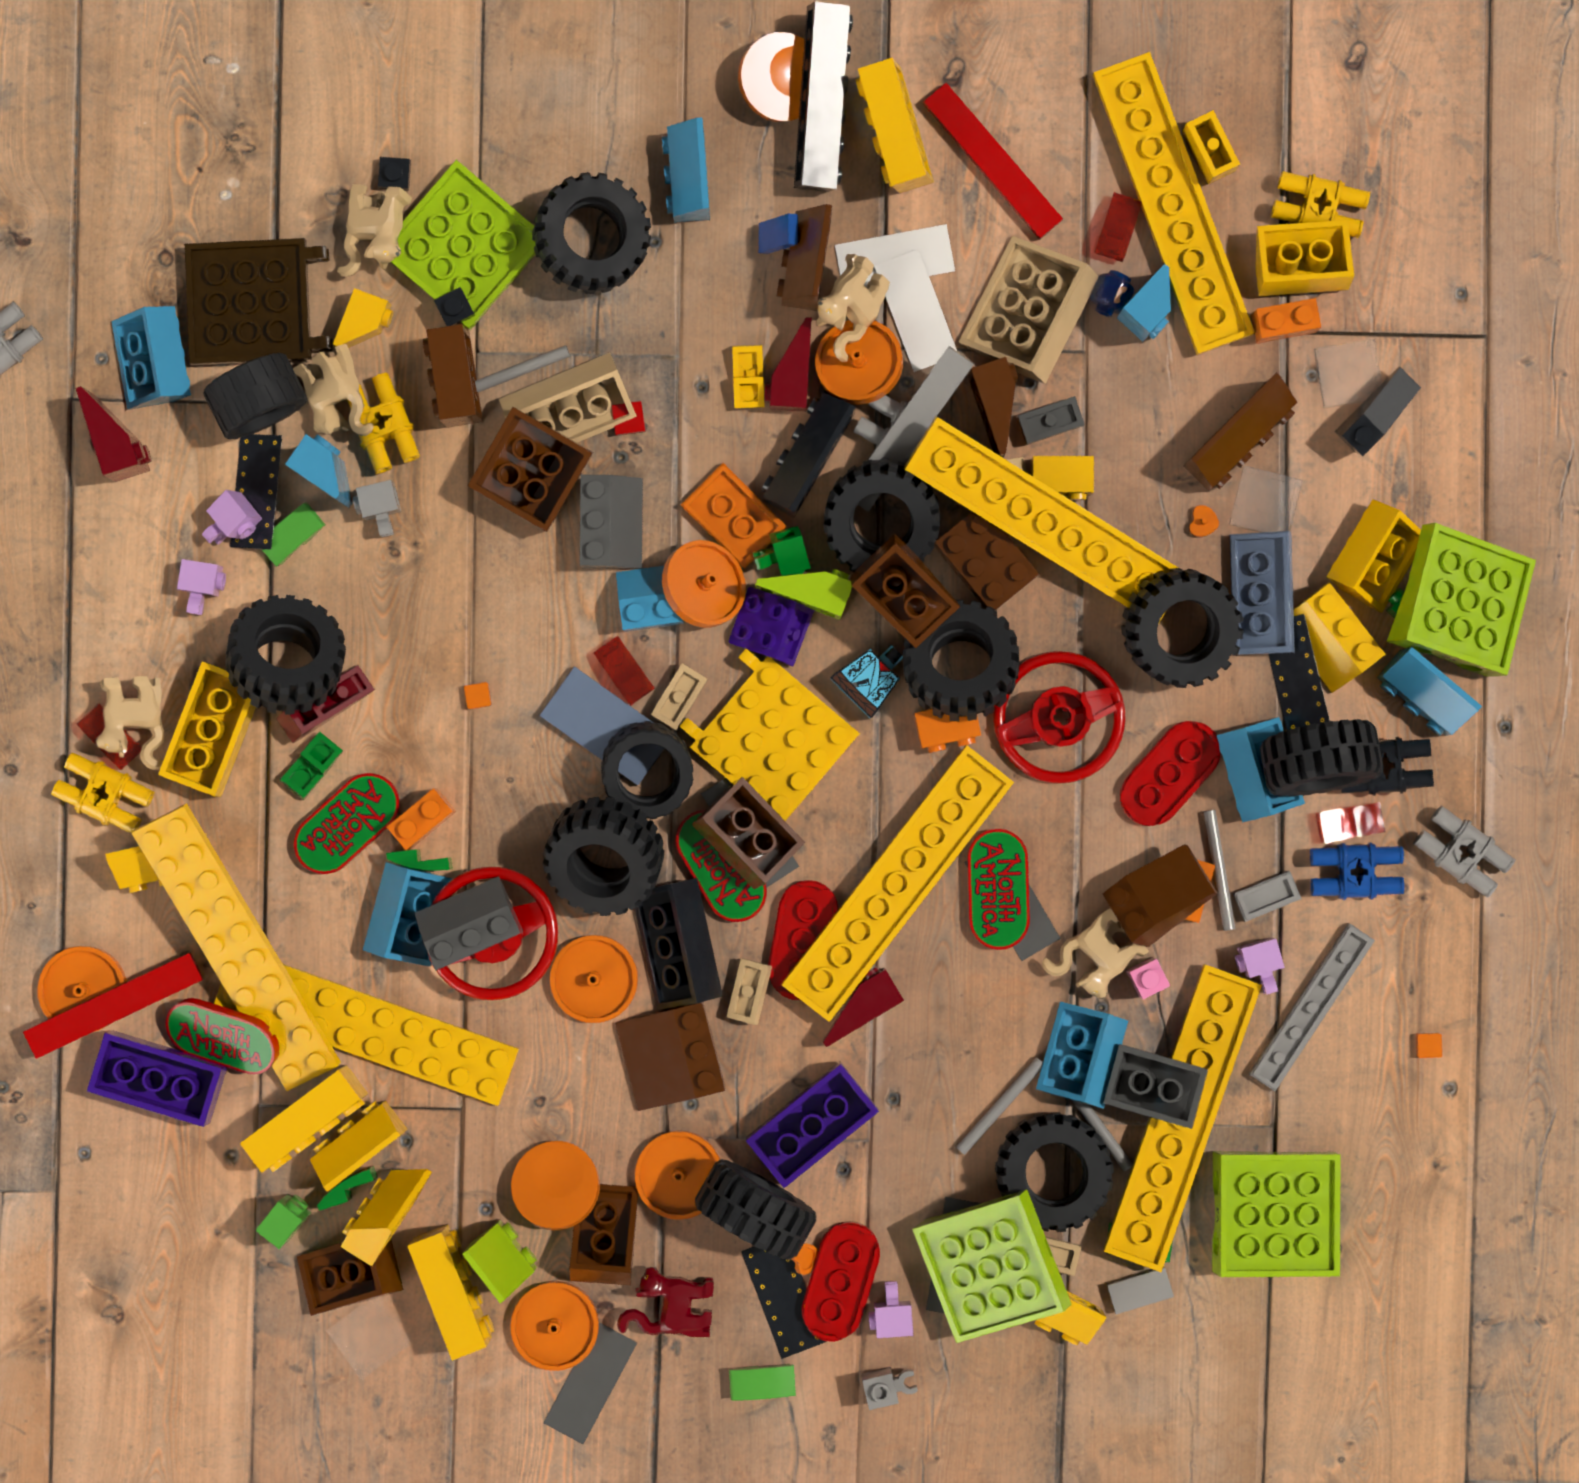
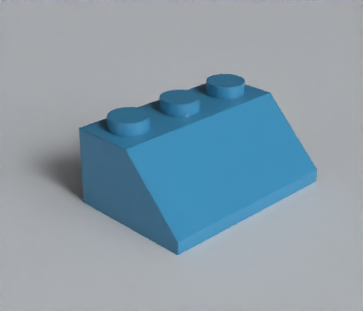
M699 117L667 126L668 136H662L663 154H669L670 166H664L665 184H671L672 196H666L667 214H673L674 222L710 220L703 118Z
M175 306L143 307L111 321L127 410L175 402L191 395L190 380L187 376L184 360L185 352L181 343L179 320L176 316Z
M305 434L285 465L346 507L350 508L352 505L345 462L338 457L341 451L318 434H316L314 439Z
M1413 647L1399 650L1376 677L1382 682L1380 687L1392 697H1395L1397 694L1405 701L1403 706L1414 716L1417 717L1420 714L1429 721L1426 726L1438 736L1442 734L1445 736L1453 735L1482 707Z
M1280 717L1217 735L1219 749L1223 755L1228 772V780L1233 789L1236 807L1240 813L1242 823L1271 816L1305 804L1303 795H1273L1266 786L1260 747L1265 739L1284 731Z
M386 862L363 951L387 959L431 967L432 963L423 943L415 913L430 907L440 890L452 878Z
M1060 1002L1036 1089L1104 1109L1105 1104L1103 1102L1119 1044L1123 1043L1128 1021L1108 1013Z

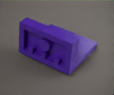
M749 587L728 642L793 667L814 610L796 601Z

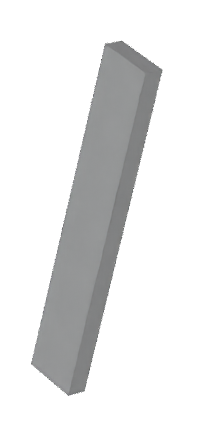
M948 346L868 460L872 459V462H880L881 458L890 459L889 462L891 463L904 462L974 363L951 346ZM874 493L864 497L858 505L869 512L881 493Z
M1347 924L1249 1072V1075L1273 1091L1277 1090L1374 943V939L1353 925Z

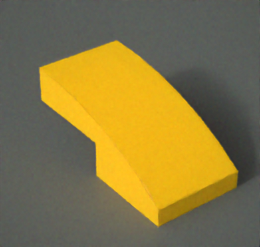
M762 345L732 346L734 408L765 407Z

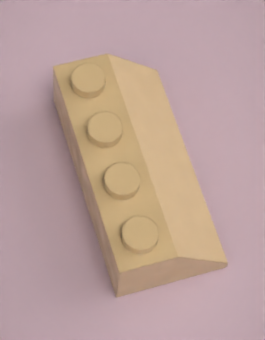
M611 353L499 398L505 418L512 407H515L577 443L637 417ZM625 403L629 414L613 420L612 405Z

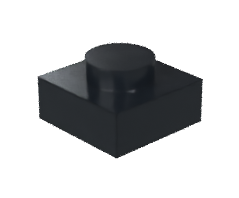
M380 157L378 188L400 187L404 191H409L411 160L407 158Z
M461 287L434 300L446 326L458 325L475 316Z

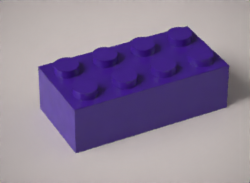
M112 1030L104 1033L87 1092L205 1127L211 1123L228 1067L184 1053L183 1051Z
M839 1061L746 1137V1142L781 1186L785 1188L876 1115L879 1109L841 1061Z

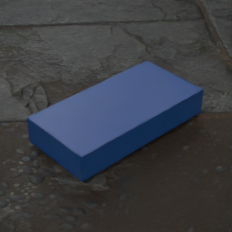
M788 213L759 223L758 253L770 254L798 245V214Z

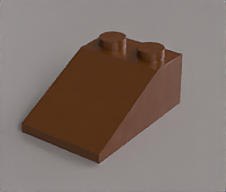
M1006 357L973 367L968 375V380L992 451L1002 458L1007 451L1015 384L1018 380L1014 364H1008Z
M896 534L892 535L851 574V586L915 648L960 608L958 602Z
M1184 844L1124 876L1105 891L1103 896L1130 941L1138 945L1150 947L1218 893L1189 846Z
M600 1184L598 1200L593 1210L583 1221L575 1225L573 1229L569 1266L570 1281L631 1286L638 1191L636 1187Z
M391 1239L372 1266L341 1247L342 1243L297 1256L311 1316L404 1290Z

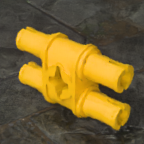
M1285 171L1281 172L1277 189L1302 194L1305 200L1301 206L1275 200L1271 211V218L1292 223L1348 220L1350 237H1360L1364 221L1338 215L1336 210L1339 204L1365 210L1368 206L1371 192L1345 186L1342 180L1336 182L1316 177V174H1309L1306 177ZM1322 195V204L1325 208L1319 214V206L1316 202Z
M386 372L372 378L380 403L375 407H369L362 387L359 384V393L364 403L363 412L360 417L361 423H372L374 427L367 436L358 435L361 441L360 447L363 450H367L376 474L392 469L384 447V443L390 439H395L404 463L420 458L412 436L414 426L409 422L403 406L404 400L397 396L389 374ZM348 400L350 409H352V403ZM380 418H384L386 420L384 422L385 428L380 429L378 427V425L380 424Z
M72 752L68 756L64 768L88 779V785L84 790H81L62 780H58L53 787L51 795L75 806L74 810L79 814L84 813L100 821L104 826L112 824L132 834L135 829L139 828L142 819L118 808L120 798L125 797L144 807H148L155 792L132 781V777L128 773H120L106 766L103 761L95 763ZM106 787L105 792L109 796L100 800L101 794L97 791L100 788Z

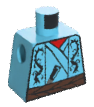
M892 645L880 657L869 649L836 672L830 680L871 719L900 680L892 669L903 659V656Z

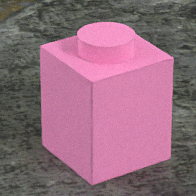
M1154 957L1126 970L1141 999H1145L1170 987L1158 960Z

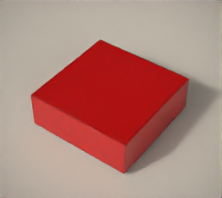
M641 401L631 402L637 417L615 425L616 436L646 432ZM625 403L612 405L613 420L629 414Z

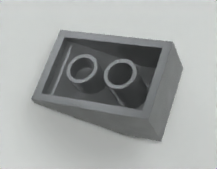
M1119 1044L1103 1103L1192 1129L1208 1069Z

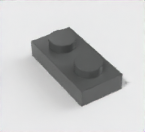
M1075 396L1017 416L1026 445L1085 425Z

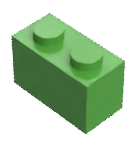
M287 1194L276 1203L255 1231L275 1247L281 1249L290 1241L312 1212L307 1209L309 1205L297 1195L291 1197Z

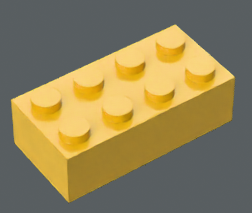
M892 57L858 68L860 78L855 79L860 96H863L868 103V107L864 108V112L869 126L872 125L876 131L877 136L872 137L877 155L880 154L885 162V165L881 166L885 183L889 184L890 188L893 187L899 193L934 183L900 65Z
M202 661L158 775L211 796L221 797L256 707L250 704L251 699H243L237 693L238 686L233 687L228 679L229 673L226 669Z
M346 1065L242 1141L240 1145L261 1173L268 1168L273 1173L292 1159L289 1154L291 1151L294 1150L298 1154L315 1142V1133L319 1132L321 1136L341 1122L338 1116L342 1113L348 1117L365 1104L362 1098L368 1095V1092L348 1065Z
M447 1224L414 1237L407 1247L451 1360L453 1361L486 1348L492 1338L491 1333L494 1332V1326L488 1314L484 1316L480 1304L483 1303V1298L477 1286L473 1287L469 1276L472 1275V1270L468 1261L465 1258H461L458 1250L461 1247V1242L456 1230L451 1231Z

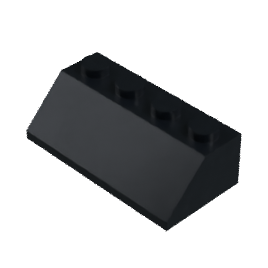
M823 393L820 399L817 397L813 399L806 412L810 414L808 421L805 425L799 423L791 439L795 440L794 445L790 451L784 449L776 465L780 466L775 477L769 475L761 488V491L765 493L763 496L765 502L795 518L854 417L856 410L854 405L826 393Z
M697 878L656 886L653 888L650 897L635 909L656 1009L697 1004L723 997Z

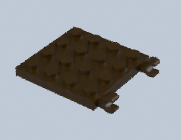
M305 238L184 244L190 365L246 363L272 353L286 354L289 361L312 360L311 351H333V339L330 336L311 337L308 261H330L329 249L326 246L307 247V240Z

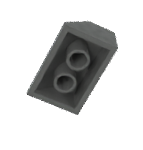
M581 474V568L642 569L643 478Z
M499 876L415 913L423 943L435 971L523 933V929Z

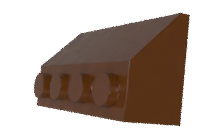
M1276 372L1183 465L1208 491L1214 486L1218 489L1222 488L1232 477L1228 472L1235 465L1241 468L1253 456L1249 451L1257 443L1262 447L1274 435L1271 429L1278 422L1283 426L1295 414L1291 408L1297 403V400L1282 377Z

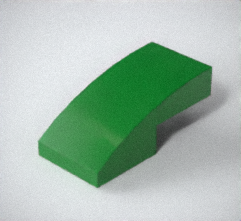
M319 731L300 753V757L283 775L280 782L301 799L305 800L339 758L343 750Z
M420 849L386 853L388 860L409 868L432 871L453 869L451 857L421 861Z
M374 1166L353 1174L334 1187L318 1203V1210H324L352 1199L349 1188L374 1181L377 1178Z

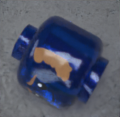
M1115 270L1100 274L1090 295V300L1096 305L1095 311L1106 317H1112L1113 313L1119 314L1123 307L1131 300L1134 293V287L1130 283L1131 278Z

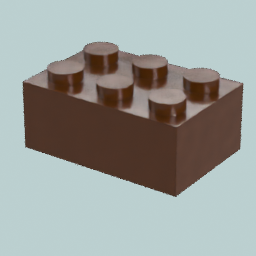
M463 324L427 329V338L423 339L425 356L429 357L432 368L427 369L430 387H433L436 392V398L432 399L434 416L438 417V420L448 428L483 422L480 397L475 384L477 377L470 333Z
M973 511L934 543L937 551L985 609L990 606L997 610L1039 575L1038 571L1005 531Z
M743 777L731 783L692 823L695 829L753 889L766 884L805 843Z

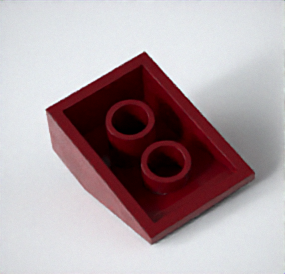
M81 386L75 388L103 476L118 482L149 472L148 463L152 462V458L147 445L142 446L140 440L95 394Z

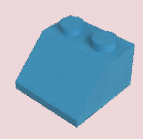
M1166 264L1152 276L1117 316V319L1142 342L1148 336L1154 339L1169 322L1165 318L1171 311L1169 267Z
M664 566L616 572L619 608L624 632L684 624V620L671 609L665 598L662 587Z

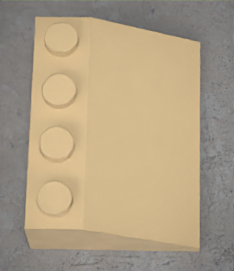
M1012 236L959 343L993 361L1006 357L1008 364H1014L1017 373L1046 384L1099 276L1087 263Z

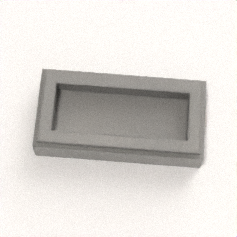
M1290 871L1233 893L1244 922L1301 899Z
M1164 1266L1162 1272L1150 1270L1106 1284L1116 1315L1174 1297Z

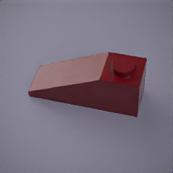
M812 317L804 319L772 374V382L765 384L764 401L770 402V410L806 412Z
M359 665L341 675L336 690L331 696H327L323 704L320 706L313 704L312 710L301 713L299 709L295 710L294 714L285 715L283 711L276 719L291 742L295 743L372 693L375 689Z
M877 966L872 968L865 975L864 980L855 988L823 1039L826 1047L904 1001L885 968L880 971Z

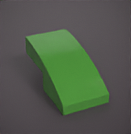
M305 502L273 528L272 549H262V551L276 567L280 566L300 546L307 544L326 524L310 505Z
M792 1364L729 1369L730 1397L732 1401L796 1396L794 1365Z

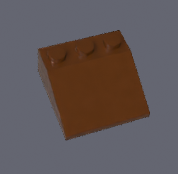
M829 204L795 212V214H798V245L790 247V250L784 249L781 267L787 268L785 279L779 278L777 297H782V306L817 311L831 226L832 205Z
M512 407L470 480L468 487L548 532L594 452L517 408Z
M704 1002L674 1007L615 1023L638 1111L725 1091L726 1086Z

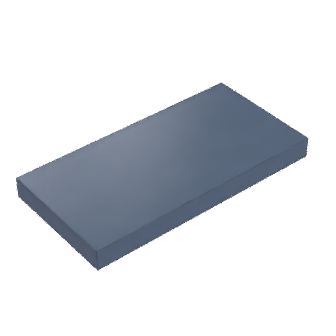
M1291 532L1230 534L1231 595L1238 602L1237 610L1242 612L1243 622L1239 623V627L1244 630L1243 639H1237L1236 645L1240 647L1238 655L1295 653Z
M575 666L540 714L542 718L601 760H603L602 754L604 748L608 745V741L620 729L630 726V724L635 722L651 721ZM650 743L632 747L622 756L618 772L636 785H639L665 748Z

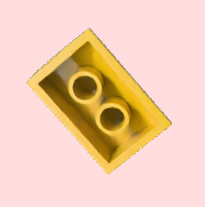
M1348 220L1257 226L1255 269L1258 295L1269 296L1349 290L1354 279V267Z
M1373 499L1364 511L1352 535L1347 539L1346 545L1337 560L1332 564L1331 570L1326 577L1341 590L1382 613L1388 603V599L1395 592L1414 560L1421 529L1401 510Z
M1331 583L1323 585L1293 608L1294 616L1305 615L1319 678L1331 693L1363 673L1386 655Z
M140 846L105 854L119 889L129 888L130 893L147 890V884L156 881L159 882V886H163Z
M376 1101L361 1112L364 1118L356 1124L351 1119L337 1130L340 1136L333 1142H330L327 1138L313 1149L316 1155L310 1161L327 1192L408 1130L387 1101L381 1105H378Z
M428 1169L391 1170L385 1180L379 1178L370 1191V1194L373 1195L372 1199L370 1200L365 1197L356 1211L360 1215L356 1220L351 1217L342 1231L346 1238L341 1247L372 1266L412 1208L432 1172Z
M1067 1291L1072 1304L1062 1313L1041 1318L1034 1322L1035 1325L1046 1331L1051 1332L1052 1328L1062 1332L1061 1337L1074 1345H1078L1079 1342L1088 1345L1104 1323L1106 1315L1099 1306Z

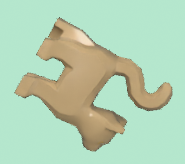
M352 184L348 201L347 234L344 241V251L350 258V262L347 266L338 267L337 271L341 276L355 275L360 269L361 254L355 247L360 240L373 239L367 247L364 257L376 259L383 270H386L389 262L400 256L401 249L398 245V236L403 227L402 211L404 206L409 205L412 201V197L400 187H388L386 193L379 191L372 198L364 195L367 190L366 185Z
M856 254L846 255L847 267L835 281L831 294L818 300L819 318L816 322L818 327L832 324L837 329L842 330L846 316L853 323V331L843 332L834 342L833 352L841 362H846L849 359L845 351L846 343L859 341L867 328L878 317L879 309L890 284L882 274L874 273L867 284V289L864 283L872 273L874 264L867 257L857 256Z
M347 344L336 346L335 350H333L335 354L333 357H327L323 352H320L312 357L313 363L306 366L299 364L293 368L296 376L301 377L307 401L314 411L313 429L317 433L330 435L337 430L348 431L351 428L360 436H367L372 432L373 424H362L360 420L364 403L359 393V383ZM345 399L352 403L349 423L335 408V404Z
M147 676L133 677L132 686L137 689V698L123 697L118 677L103 678V680H100V689L106 691L107 696L103 710L105 728L102 734L96 738L97 747L105 749L110 753H119L120 758H124L128 743L124 729H148L151 731L152 737L143 744L140 753L141 760L147 768L153 770L160 769L163 760L153 757V752L163 744L165 735L159 709L162 698L160 678L148 680Z
M1108 908L1095 918L1090 927L1065 941L1061 946L1060 962L1058 964H1054L1048 958H1044L1042 966L1048 974L1061 976L1067 973L1072 965V951L1081 949L1093 960L1097 967L1085 972L1075 985L1077 988L1082 986L1089 994L1102 999L1108 994L1110 980L1122 973L1135 955L1143 957L1149 950L1146 946L1132 942L1120 948L1117 946L1112 936L1117 931L1123 933L1124 929L1112 909Z

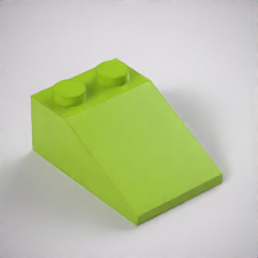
M833 569L832 573L825 571L757 579L755 584L756 589L796 601L816 612L841 620L853 588L849 580L850 575Z
M498 1220L471 1241L462 1254L499 1303H502L537 1268L534 1264L537 1261L535 1255L527 1246L521 1247L516 1240L518 1234L510 1223L504 1224L501 1220Z

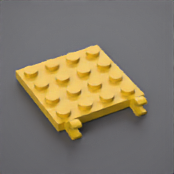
M745 649L738 658L754 671L704 731L689 718H686L679 727L695 739V742L690 746L692 750L731 783L743 777L786 821L860 733L772 658L767 656L761 662L748 649Z

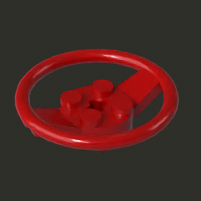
M1046 652L1031 657L1019 665L1016 684L1026 674L1038 667L1054 663H1065L1078 666L1090 672L1105 688L1081 693L1076 689L1066 686L1050 688L1040 694L1033 702L1032 710L1006 723V706L1010 694H1007V701L1001 707H998L996 704L994 705V730L1005 756L1016 768L1026 775L1048 783L1076 782L1098 772L1116 753L1125 730V705L1116 682L1098 663L1073 652ZM1058 708L1062 712L1069 713V718L1065 719L1067 722L1065 725H1061L1059 721H1054L1053 715H1056L1055 710ZM1112 712L1114 713L1113 729L1105 748L1094 760L1078 769L1049 771L1039 768L1024 759L1014 747L1039 741L1056 747L1071 746L1085 737L1092 723Z
M481 867L458 875L440 890L431 904L432 906L450 898L456 891L469 883L483 879H493L498 876L501 880H506L520 886L535 899V902L513 907L523 933L452 963L455 964L475 958L480 962L492 964L505 961L517 953L524 937L546 925V942L542 956L533 970L523 979L501 988H482L471 985L457 977L448 968V965L436 970L438 975L450 987L466 996L480 1000L508 999L534 986L550 967L558 944L557 918L545 892L527 876L503 867Z

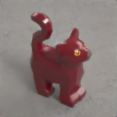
M648 1267L641 1277L639 1287L635 1288L636 1296L643 1298L663 1297L659 1321L651 1323L647 1316L637 1309L624 1311L617 1320V1327L621 1333H626L629 1322L635 1321L643 1333L653 1336L680 1333L689 1337H710L712 1310L704 1309L701 1313L691 1312V1302L693 1299L713 1297V1277H706L700 1283L683 1277H665L659 1273L656 1267Z

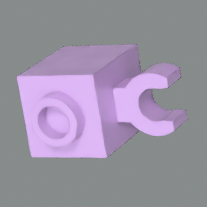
M225 490L206 510L215 523L205 529L202 535L208 543L215 541L218 545L226 537L243 539L255 531L256 525L262 520V517L241 492Z
M185 559L181 560L177 589L190 592L186 612L202 615L204 596L218 597L219 590H224L226 573L222 572V566Z
M1271 937L1237 947L1239 954L1235 955V962L1239 973L1244 972L1248 978L1259 975L1262 991L1266 995L1278 992L1272 971L1285 967L1277 939Z
M897 1281L885 1282L886 1302L874 1303V1311L869 1312L870 1330H876L877 1338L913 1336L911 1302L898 1301Z

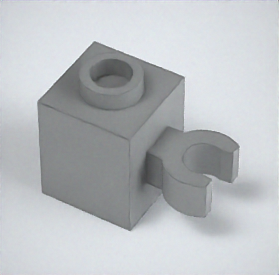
M392 480L356 488L357 496L353 497V503L357 515L362 514V518L365 520L376 518L379 535L382 538L394 535L389 515L402 512L395 483Z
M891 1367L861 1374L869 1410L898 1404L897 1392L902 1391L905 1394H914L918 1391L917 1385L909 1387L904 1384L905 1378L914 1376L913 1369H905L898 1377L894 1378Z

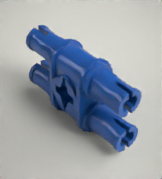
M1368 842L1367 845H1345V843L1337 845V848H1311V866H1338L1339 868L1337 878L1311 879V896H1338L1342 900L1368 897L1369 900H1373L1377 895L1404 894L1403 877H1376L1375 874L1376 865L1403 864V847H1376L1372 842ZM1356 863L1358 867L1363 868V873L1358 874V879L1350 873L1351 869L1356 868Z

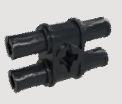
M1398 736L1395 739L1379 740L1382 758L1385 753L1388 763L1394 764V768L1388 772L1387 779L1382 770L1378 778L1371 779V781L1357 786L1341 789V793L1369 792V795L1376 796V793L1400 792V794H1403V792H1406V789L1434 787L1432 769L1405 771L1401 762H1404V759L1430 757V739L1402 741V738Z

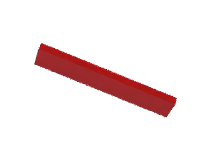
M947 83L943 84L923 101V105L1039 240L1063 221L1061 215Z
M190 952L23 1031V1034L35 1059H38L204 979Z

